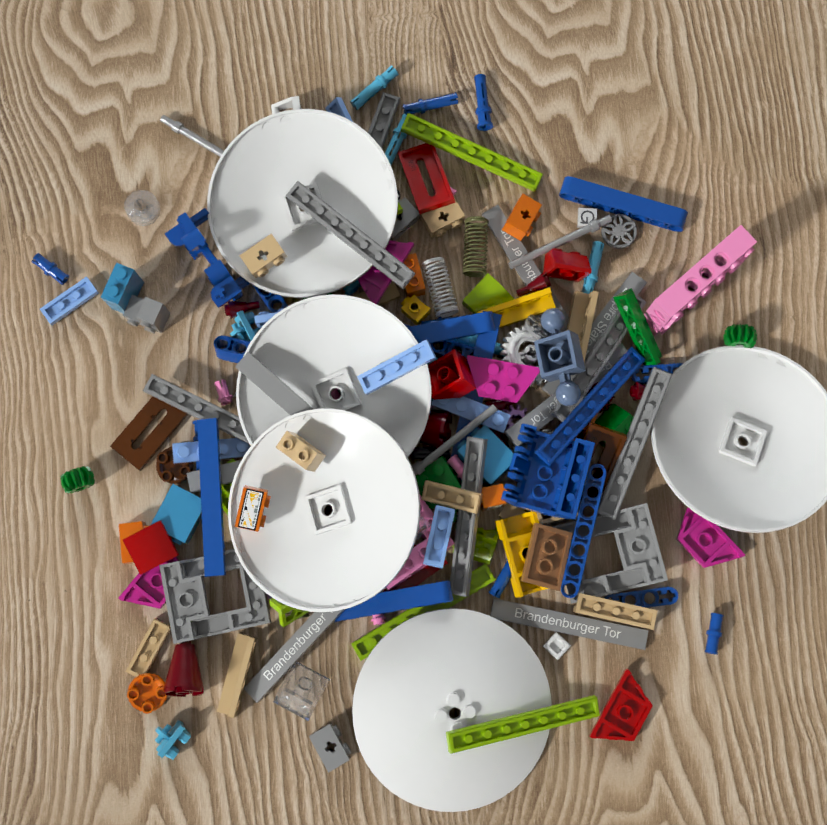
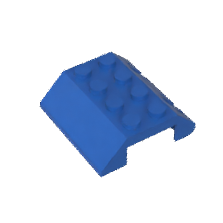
M521 424L519 431L521 434L518 435L517 439L528 446L527 449L522 446H515L514 451L517 453H513L509 468L512 472H508L507 477L518 483L517 486L505 484L504 489L508 491H503L501 500L513 506L551 517L576 519L595 443L575 438L555 461L548 466L535 451L551 434L536 431V426Z

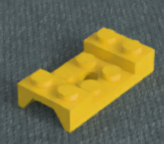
M531 511L495 521L499 539L503 541L512 575L510 580L515 597H523L527 594L548 589L521 581L526 560L522 552L529 546L533 524L539 523L537 513Z

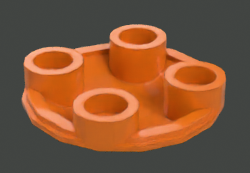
M145 673L138 675L128 687L127 698L134 708L149 714L160 708L166 701L167 695L166 693L163 694L165 682L156 674Z

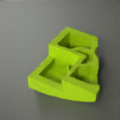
M487 273L463 299L462 304L475 314L478 311L514 300V298L498 281Z
M497 527L492 530L477 528L473 560L490 565L499 540Z

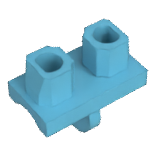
M242 310L237 312L238 316L234 318L236 323L231 325L233 331L230 333V336L251 342L261 328L252 330L250 325L255 323V315L253 312L244 313Z
M178 720L173 728L169 724L164 729L157 727L155 730L159 734L155 739L159 743V746L156 748L158 751L157 755L161 758L166 756L174 760L179 753V748L173 745L178 739L185 744L191 738V733L185 728L182 721Z

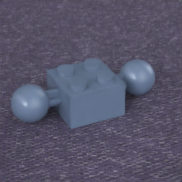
M550 308L544 311L541 316V325L547 332H550V336L534 341L542 379L549 382L559 380L560 384L556 389V398L562 405L572 406L579 401L581 391L579 386L571 381V376L586 371L578 334L571 330L561 332L565 325V316L561 310Z

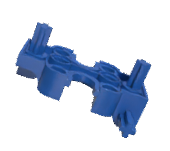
M204 208L191 218L184 212L177 217L178 225L166 232L165 236L174 246L184 245L194 260L203 255L211 266L206 268L204 272L214 287L211 291V298L218 308L231 299L237 301L244 296L242 289L250 283L241 276L236 280L232 278L221 260H217L208 247L206 239L196 228L208 220L209 212Z

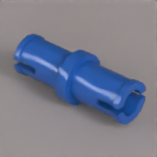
M40 253L33 257L35 260H32V263L42 269L45 275L51 276L61 285L68 281L69 275L60 270L57 264L48 261Z
M711 613L709 630L706 631V635H708L706 653L718 655L719 640L723 634L721 633L724 618L722 614Z

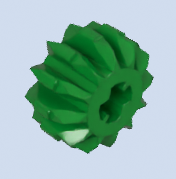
M733 324L726 328L723 340L726 346L743 345L744 348H753L756 344L757 334L753 326Z
M88 466L71 469L60 476L61 485L65 493L79 492L90 488L95 483L93 471Z

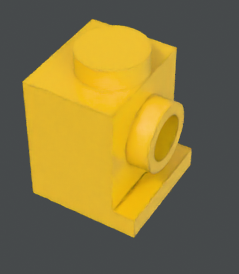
M415 295L411 298L407 296L401 303V312L415 325H420L421 321H424L431 311V308L426 306ZM416 305L418 309L412 310L411 306Z

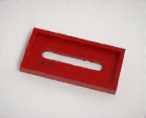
M424 143L397 152L419 215L455 203L453 193L434 146ZM418 160H423L436 193L434 196L428 195L417 165Z

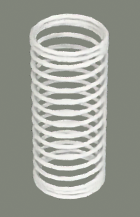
M443 257L431 258L421 264L437 318L449 317L459 312V308L456 306L457 302H455L456 298H454L455 294H453L454 290H451L452 286H450L448 270H445L447 266H444L445 260ZM434 261H440V262L433 263V264H431V265L424 266V265H426V264H428V263H431V262H434ZM441 267H445V268H443V269H441V270L434 271V272H430V271H432V270H434V269L441 268ZM446 271L442 274L431 276L435 273ZM447 275L443 278L432 280L436 277ZM448 279L444 282L433 284L435 282ZM449 283L445 286L434 288L436 286ZM450 287L446 290L435 292L437 290ZM451 291L447 294L439 295L441 293ZM452 295L448 298L440 299L442 297Z

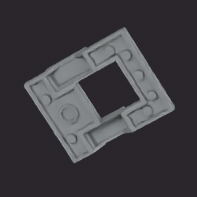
M647 503L619 510L616 520L603 515L596 517L592 537L614 532L624 570L586 580L583 572L578 593L601 597L668 580ZM576 521L553 526V528L574 534ZM585 525L580 526L578 529V533L582 537L587 536L590 532L589 528ZM576 545V546L574 547V554L577 555V556H579L578 549H577V545ZM572 564L569 567V572L572 575H578L580 573V566ZM572 583L566 584L569 595L574 594L576 591L575 585ZM578 594L570 598L571 604L577 602Z
M235 549L225 551L226 571L240 569L247 607L210 615L203 579L205 577L204 556L159 565L173 644L272 623L266 593L247 574L238 559Z

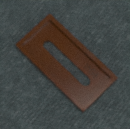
M152 396L110 447L141 471L188 414ZM163 409L167 410L166 416L143 441L140 447L133 449V443Z
M590 422L583 440L595 443L592 457L600 441L606 442L597 464L603 465L606 469L603 494L626 442L627 435ZM596 468L592 476L599 479L603 476V471ZM591 487L587 491V495L591 498H595L599 494L598 489L595 487Z

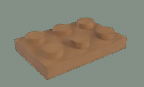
M534 523L521 581L560 591L573 533Z

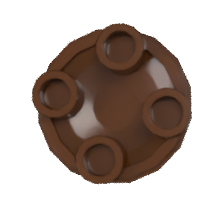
M172 447L163 450V452L157 455L156 470L164 482L180 484L187 480L186 473L193 471L194 462L174 464Z

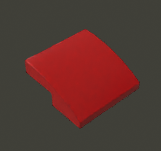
M161 520L123 539L140 575L179 555Z

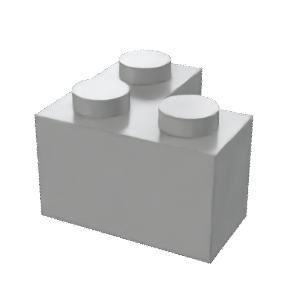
M132 295L123 316L127 319L128 324L135 327L139 324L145 327L144 330L155 334L156 331L162 333L170 312L163 303L148 297L142 299Z

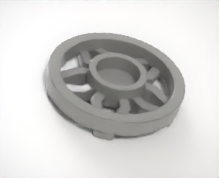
M612 215L613 225L607 224L602 226V238L612 248H626L636 238V224L626 215ZM617 218L619 219L620 224L616 223ZM632 229H633V237H631L630 233H627V232H630ZM605 232L612 235L610 241L607 239ZM620 239L626 243L623 245H617Z
M530 314L527 317L525 327L533 337L539 340L550 336V332H547L541 325V316Z

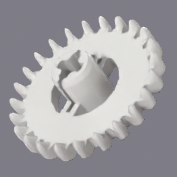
M521 325L520 329L515 327L513 332L509 331L507 333L508 337L503 338V341L506 343L501 344L500 348L506 350H502L500 355L506 357L501 361L531 366L538 360L535 345H528L522 352L518 353L522 343H534V341L538 340L527 331L524 325ZM540 372L533 380L531 385L534 383L535 380L537 385L541 383L542 378Z

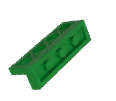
M632 288L614 296V301L638 353L646 359L643 362L644 366L657 365L661 362L660 358L663 356Z

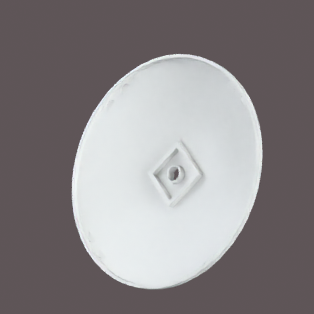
M294 109L275 113L260 119L243 130L228 145L218 160L211 177L207 196V211L209 212L210 230L216 246L227 263L241 277L254 286L273 294L294 298H308L329 294L350 285L363 276L373 265L309 214L301 211L299 206L286 197V194L295 183L299 181L384 249L387 247L395 227L398 211V193L389 160L378 143L364 129L335 113L315 109ZM272 234L288 257L285 258L281 265L270 268L265 276L255 278L239 255ZM263 255V260H267L266 255Z
M334 294L320 295L298 301L269 319L248 345L244 356L247 352H250L313 409L345 410L371 420L394 438L407 458L415 449L425 430L432 397L428 364L413 370L368 395L364 393L357 378L362 373L419 344L410 330L397 317L373 302L358 297ZM238 372L236 386L237 410L243 432L249 444L252 445L272 425L291 415L242 372ZM338 388L341 391V397L335 400L332 398L331 392L333 389Z
M743 345L723 346L704 351L692 357L675 370L652 425L651 440L655 459L661 474L675 495L687 507L704 519L730 530L766 533L794 526L807 519L827 501V392L814 376L798 363L777 352L755 346L753 348H744ZM738 438L746 439L747 446H741Z
M313 409L299 412L282 419L262 433L245 453L237 468L228 502V522L231 540L238 559L247 574L256 585L275 600L287 606L310 612H331L348 609L371 599L385 589L398 575L409 558L416 540L420 521L418 484L413 468L402 448L388 432L376 423L358 414L338 409ZM286 431L298 434L326 455L315 472L305 470L276 448ZM245 485L268 490L267 495L271 496L269 507H264L263 515H266L265 525L260 527L258 532L234 527ZM327 505H331L333 509L329 516L324 513V508Z
M455 608L438 609L416 615L402 622L388 632L372 649L361 668L355 685L352 706L353 727L360 752L366 764L377 779L392 793L413 805L440 812L468 811L491 804L514 790L528 776L538 762L546 745L550 729L452 754L448 752L446 732L552 706L549 683L539 658L530 645L515 630L502 621L478 611ZM454 707L460 709V715L457 718L449 716V711Z

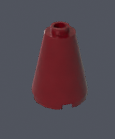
M430 413L419 442L438 448L450 439L451 430L448 423L452 424L451 413Z
M191 641L175 645L163 689V694L166 693L167 696L186 697L189 694H192V696L204 694L196 646L191 644Z

